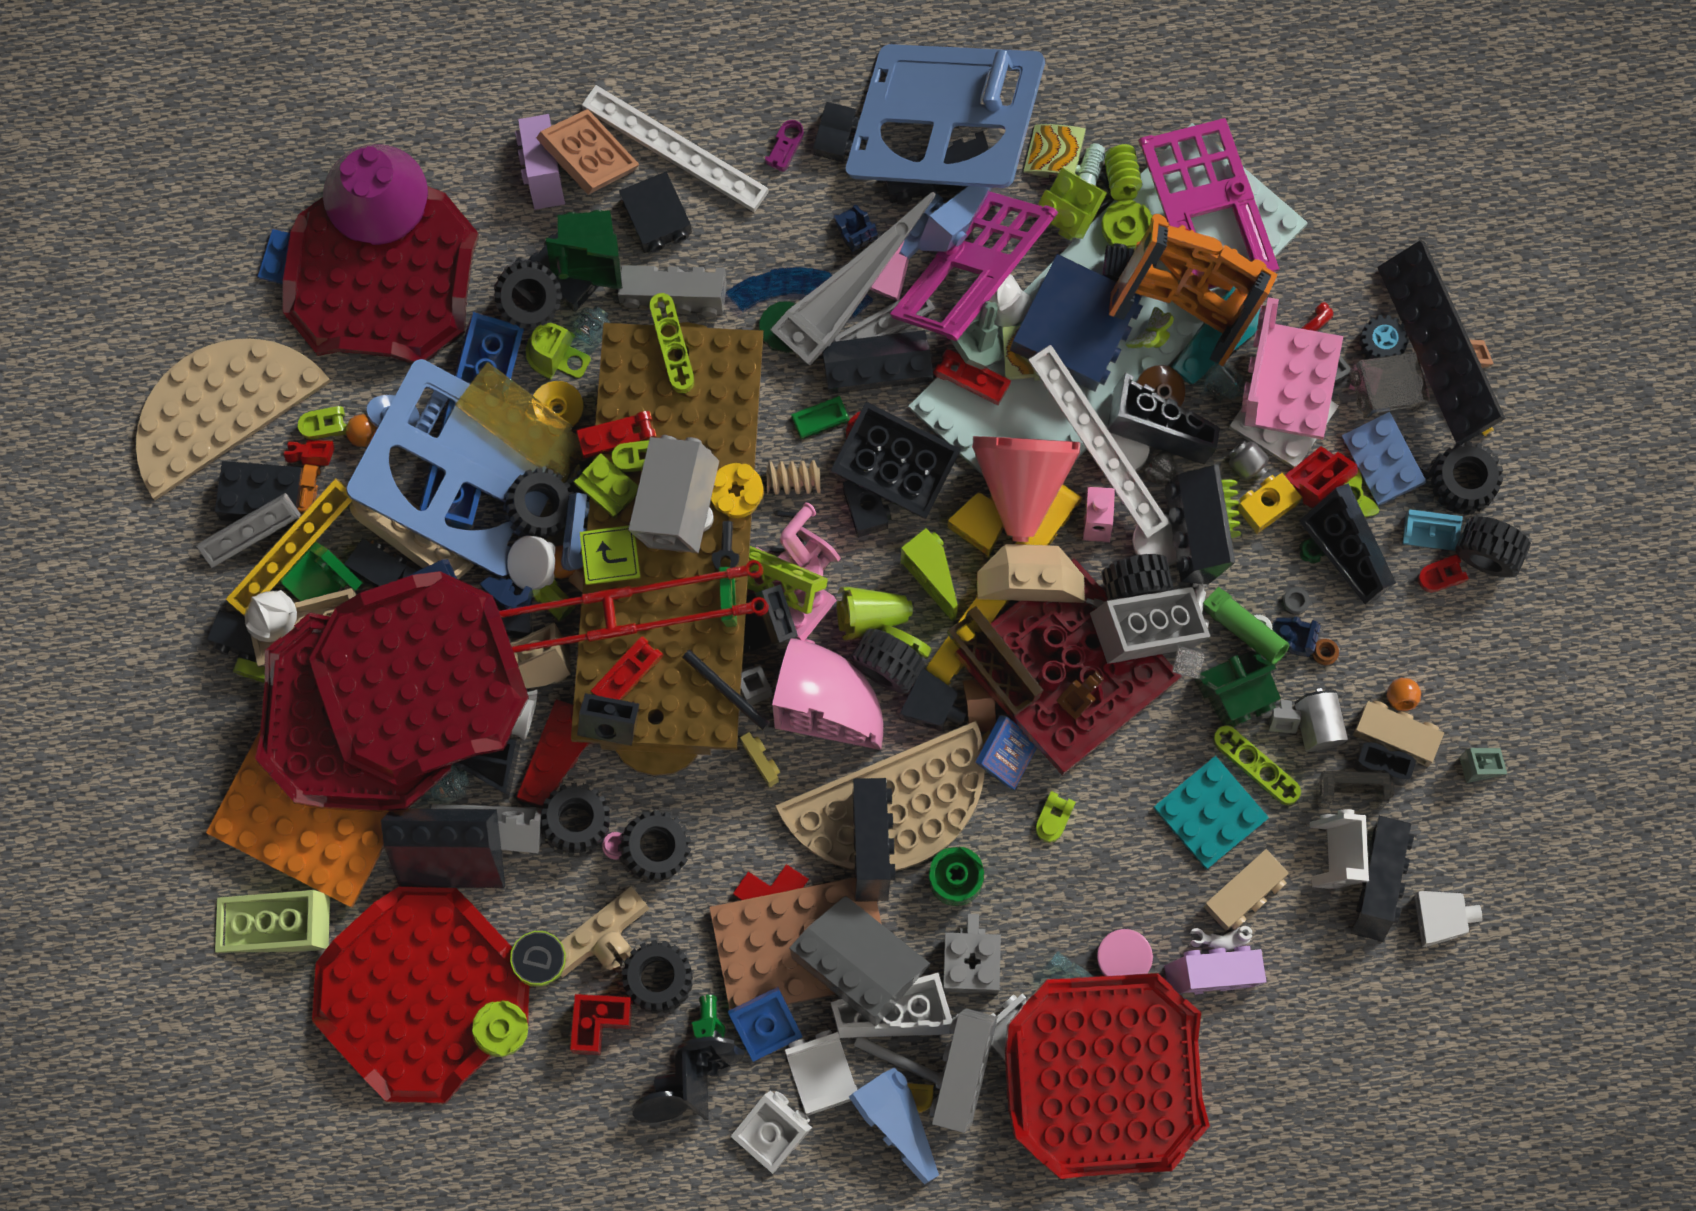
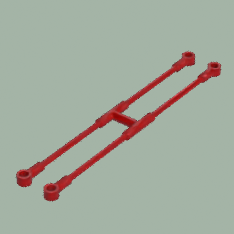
M751 560L744 566L727 568L726 571L632 588L631 586L603 590L582 594L581 597L502 610L499 613L502 618L580 603L586 605L603 602L606 628L587 631L586 634L513 646V652L518 653L586 640L591 642L637 634V631L728 615L739 616L755 613L762 616L768 612L769 605L764 598L757 597L750 603L735 605L728 609L637 625L635 623L616 625L613 602L615 599L631 597L632 594L727 577L728 579L744 576L759 578L763 574V566L759 561ZM752 566H759V570L756 573H750ZM763 602L764 608L757 611L755 609L756 604Z

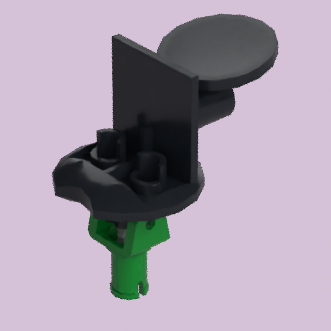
M706 995V1001L704 996L699 997L700 1019L692 1022L696 1038L688 1040L676 1048L674 1052L675 1072L655 1076L654 1086L656 1093L642 1097L634 1103L632 1115L636 1120L646 1123L672 1120L682 1115L688 1106L704 1120H709L708 1075L718 1077L719 1069L738 1063L745 1054L743 1049L734 1045V1040L724 1038L726 1029L717 1018L716 996Z

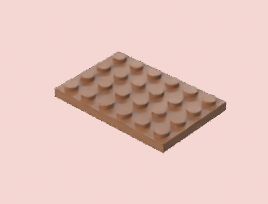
M857 878L709 907L730 1010L776 987H779L787 1005L836 995L792 959L790 947L813 922L845 896L881 923L877 901L855 902Z

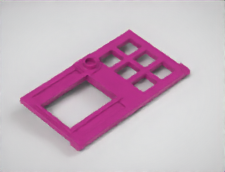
M1226 118L1156 136L1149 135L1138 140L1165 218L1170 226L1180 227L1184 225L1186 229H1189V231L1193 230L1196 233L1191 218L1232 207L1250 261L1252 262L1255 259L1261 260L1271 271H1279L1278 263ZM1218 133L1224 151L1209 155L1202 136ZM1194 139L1200 157L1185 161L1178 142ZM1170 145L1176 163L1160 167L1154 149ZM1227 159L1233 178L1217 181L1211 163ZM1203 165L1210 184L1193 187L1187 169ZM1179 171L1186 190L1170 194L1163 175ZM1193 269L1192 273L1197 275L1198 270ZM1209 284L1207 289L1217 288V286Z
M989 192L966 234L968 237L975 227L984 229L974 243L964 241L958 247L954 245L946 252L938 251L934 260L890 313L891 317L957 341L982 310L983 304L990 300L1058 214L1057 210L1045 205L1042 207ZM993 205L1001 207L991 221L982 219ZM1010 211L1019 213L1009 227L1000 225ZM1029 216L1038 218L1028 232L1019 230ZM994 232L1002 234L991 249L983 247ZM1011 238L1021 240L1011 254L1001 252ZM953 267L979 274V277L942 323L916 315Z

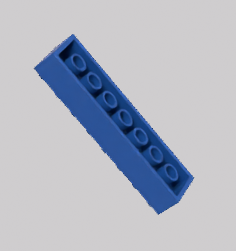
M473 312L467 325L454 376L505 403L524 328ZM449 398L438 437L455 407V402ZM430 464L419 511H424L429 507L445 476L442 469ZM468 483L461 485L445 516V523L449 527L470 530L473 525L481 490Z

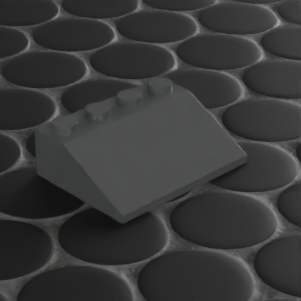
M847 896L843 897L813 922L790 947L791 957L794 961L874 1026H877L930 966L926 959Z

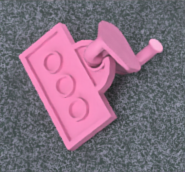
M804 503L803 508L781 533L780 543L786 551L781 553L778 558L823 576L826 566L830 562H839L841 558L826 541L802 527L811 516L816 515L814 507L810 503ZM796 533H798V535L807 543L805 546L797 537ZM761 576L754 578L757 584L761 585L764 583ZM775 580L772 582L774 586L781 584L783 593L786 592L781 581ZM747 589V595L756 593L750 589ZM799 589L795 590L794 593L798 601L804 604L806 592ZM824 589L815 592L812 613L809 614L789 607L798 634L796 638L805 641L837 601L832 594Z

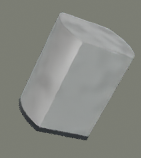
M1317 689L1316 692L1305 694L1294 702L1296 710H1301L1299 725L1307 752L1338 747L1348 740L1336 690L1322 691V689Z

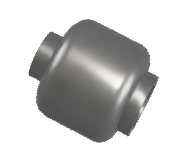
M1242 441L1229 453L1231 457L1229 461L1230 467L1243 480H1249L1252 477L1258 480L1268 470L1265 466L1269 458L1255 442L1246 443Z

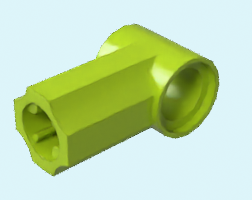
M555 579L550 585H545L538 590H532L535 597L534 600L536 602L540 601L541 604L570 598L557 586L558 583ZM569 605L547 610L559 622L567 617L576 606Z

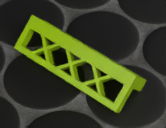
M750 546L749 561H759L763 566L761 577L764 583L759 585L755 582L754 578L748 576L747 589L759 592L774 587L772 582L775 580L781 581L786 591L784 596L787 605L805 614L812 613L815 592L826 589L828 578ZM752 566L750 568V573L758 571L759 566ZM799 589L806 592L804 604L798 601L794 593L795 590Z

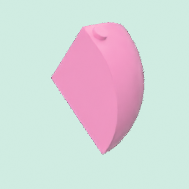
M791 638L785 652L772 704L775 729L881 750L883 741L882 711L876 693L865 676L845 658L822 646L816 645L814 641Z

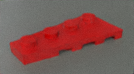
M555 700L517 795V800L543 809L546 798L549 799L550 793L554 789H558L563 782V778L578 761V757L586 746H589L590 743L572 742L571 740L574 705Z

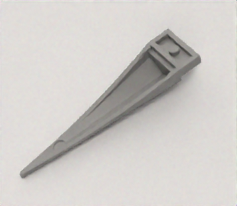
M930 193L853 260L788 309L772 327L771 331L805 362L811 365L825 348L831 345L935 198V193Z

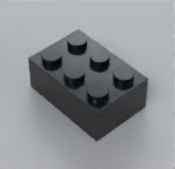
M222 461L215 513L220 520L238 521L284 493L288 495L295 507L298 508L303 473L302 467ZM298 519L287 524L286 526H292Z

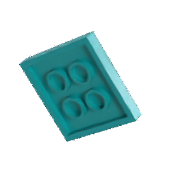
M1216 756L1153 807L1206 870L1269 819L1267 814Z

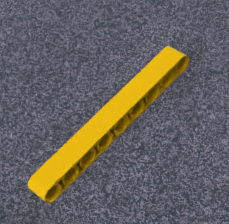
M1062 485L1035 536L1029 537L1028 542L1017 541L1015 544L1050 546L1058 535L1057 531L1059 528L1066 524L1073 514L1072 510L1080 504L1083 497ZM976 597L960 621L965 619L969 610L977 606L991 624L997 619L996 616L999 611H1003L1010 600L977 599ZM967 626L957 632L963 641H969L974 636ZM949 636L926 668L928 672L948 686L951 684L950 680L953 675H957L963 667V664L954 655L959 648Z

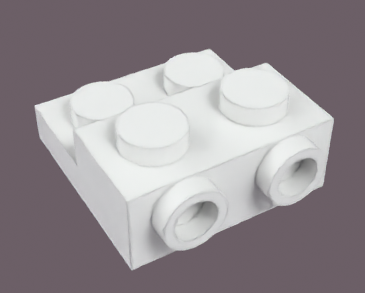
M771 1091L766 1093L731 1135L737 1143L772 1174L812 1129L808 1124L810 1121L808 1116L800 1110L794 1112L787 1106L789 1103L788 1099L777 1091L775 1093Z

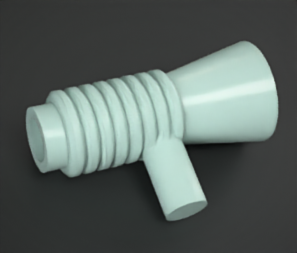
M1091 144L1085 151L1082 164L1077 165L1076 175H1079L1095 186L1104 163L1105 148L1102 145Z

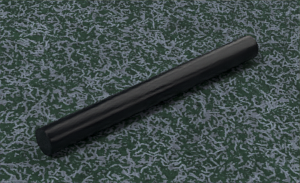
M688 650L682 658L762 731L769 726L770 722L691 650Z

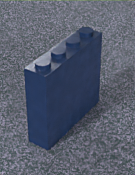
M1057 254L1012 342L1010 351L1030 359L1051 345L1075 382L1095 392L1099 384L1105 385L1111 371L1107 370L1109 363L1115 364L1122 350L1118 348L1121 340L1126 342L1132 330V327L1128 326L1131 318L1137 320L1143 308V305L1139 304L1143 295L1135 293L1134 303L1124 320L1109 315L1111 292L1117 282Z

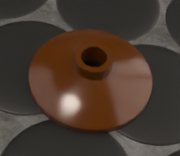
M1156 365L1149 367L1140 374L1136 383L1142 386L1147 384L1155 389L1154 393L1165 400L1170 398L1176 401L1179 408L1184 402V381L1180 374L1169 366ZM1161 387H1165L1167 390L1165 396L1160 395Z

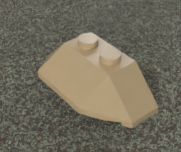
M1005 544L977 572V599L1084 603V575L1059 546Z

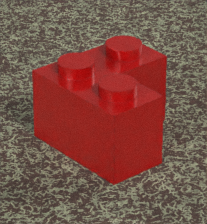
M575 994L571 1052L573 1054L601 1056L603 1028L631 1030L633 1006L631 997Z

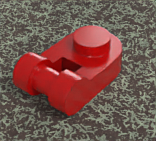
M1454 555L1425 566L1418 576L1420 587L1426 592L1433 593L1468 581L1467 573L1461 569L1460 563L1462 562L1460 557ZM1450 568L1453 576L1447 577L1444 569Z

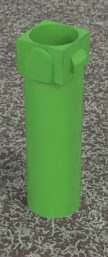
M1217 587L1203 602L1206 613L1267 661L1276 664L1287 652L1290 645L1287 641L1233 600L1232 596L1220 587Z

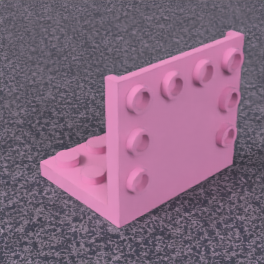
M1268 297L1267 305H1262L1260 308L1258 326L1254 338L1253 347H1258L1257 356H1251L1248 369L1249 373H1253L1251 383L1246 382L1241 412L1246 413L1245 426L1323 440L1343 336L1275 324L1279 299Z

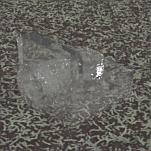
M1179 647L1178 651H1176L1172 672L1199 679L1205 653Z

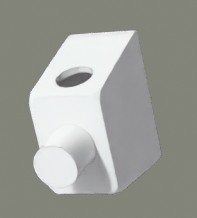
M1419 891L1414 896L1422 947L1465 936L1469 933L1468 923L1482 921L1480 905L1465 906L1464 896L1461 893Z

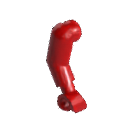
M1326 302L1318 305L1315 308L1317 316L1301 329L1318 331L1333 318L1334 312L1332 308H1329Z

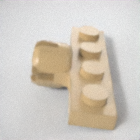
M632 886L561 941L566 953L565 968L561 974L562 978L590 956H596L602 965L609 970L621 967L614 957L617 953L624 962L626 958H630L632 949L621 933L627 926L649 910L647 904Z

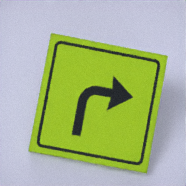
M630 525L579 532L586 585L640 578L636 538L629 531Z

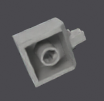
M968 914L967 928H961L960 933H945L944 992L999 993L1001 935L985 934V929H979V914ZM969 958H974L975 962L979 964L975 966V969H969V964L964 962H968Z

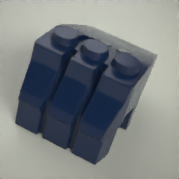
M854 205L851 209L840 215H835L833 218L845 244L851 252L860 249V245L862 247L867 245L868 241L873 242L878 239L875 223L872 224L868 213L863 212L857 205Z
M488 577L480 584L484 592L493 595L495 603L502 610L530 606L534 596L532 588L525 586L521 595H514L515 587L512 586L513 581L511 579L505 580L500 578V580Z
M1294 616L1293 618H1276L1272 630L1290 644L1287 652L1298 656L1310 657L1315 651L1321 626L1317 621L1312 620L1311 623H1308Z

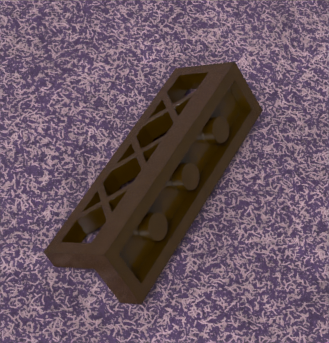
M977 606L967 612L965 619L947 631L948 636L1013 717L1040 698L1043 692L1041 686ZM967 626L974 634L973 642L963 641L957 632ZM976 648L987 650L990 654V663L978 661L975 657ZM993 669L1003 671L1007 675L1006 684L994 681L992 678ZM1009 690L1020 692L1026 700L1015 707L1009 700Z

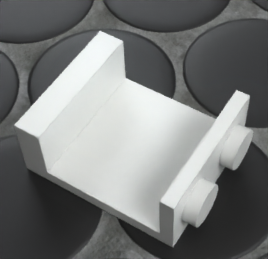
M1345 809L1339 810L1338 815L1324 814L1320 816L1321 819L1310 822V828L1327 829L1329 872L1312 876V887L1337 889L1369 881L1366 815L1354 814V810Z
M831 1030L816 1034L815 1040L805 1042V1039L794 1041L789 1044L790 1048L785 1050L807 1116L850 1102L851 1100L848 1096L857 1091L838 1032L832 1034Z

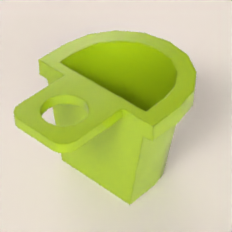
M553 323L537 326L529 338L525 349L526 359L531 368L550 380L557 369L576 378H581L590 364L591 358L589 355L570 347L576 336L574 333ZM572 356H579L583 364L580 369L572 370L567 365L568 359Z

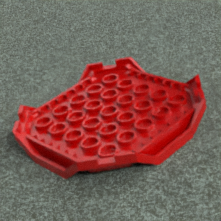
M397 887L375 901L330 943L316 961L312 1021L386 1102L446 1104L462 1084L492 1057L476 1045L472 1034L473 1020L478 1011L491 1002L509 1001L517 1005L524 1012L529 1024L530 986L521 982L512 969L510 959L513 947L457 888Z
M1158 973L1046 979L1007 1024L1005 1066L1008 1110L1014 1139L1059 1179L1142 1172H1172L1184 1158V1154L1193 1143L1197 1142L1210 1127L1202 1097L1198 1043L1201 1012L1187 999H1184L1172 988L1173 986Z

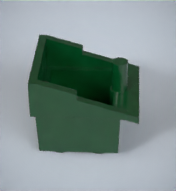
M593 210L584 213L568 212L563 215H557L558 239L546 238L550 269L553 274L558 276L559 279L574 278L591 281L592 285L623 289L617 235L613 233L610 210Z
M1253 650L1240 656L1236 655L1220 665L1193 676L1203 698L1209 699L1223 726L1230 724L1234 728L1252 719L1250 716L1252 713H1255L1256 717L1266 714L1276 708L1274 703L1281 700L1271 675V671L1276 669L1275 664L1263 659L1259 653Z

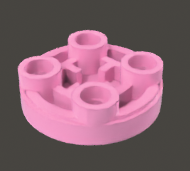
M1121 929L1111 932L1102 940L1098 948L1097 963L1104 976L1148 974L1152 966L1153 954L1151 946L1146 938L1136 931Z

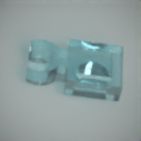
M1058 951L1051 959L1050 963L1066 973L1070 978L1094 977L1076 963L1069 961Z

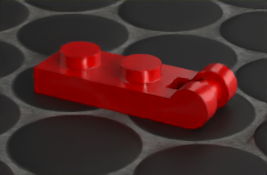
M948 349L945 350L942 356L943 361L936 366L933 371L934 375L942 380H948L999 406L1011 385V380L988 368L981 370L966 364L960 354ZM952 365L958 366L956 372L950 369Z
M650 411L639 412L634 416L577 430L584 458L611 452L619 444L649 441L650 437L657 438L655 429L651 427L652 417ZM640 426L641 432L634 434L632 427Z
M644 636L640 637L592 688L591 693L597 696L622 700L647 672L662 659L664 654L658 649L654 650ZM640 653L647 657L643 663L636 658Z

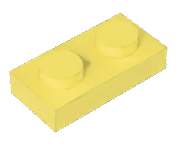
M750 732L740 737L741 744L769 788L778 783L777 774L780 771L773 759L768 761L764 756L763 752L766 749L759 737L753 738Z

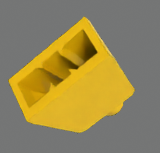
M979 492L948 520V528L987 556L991 554L1004 529L992 496L987 498Z

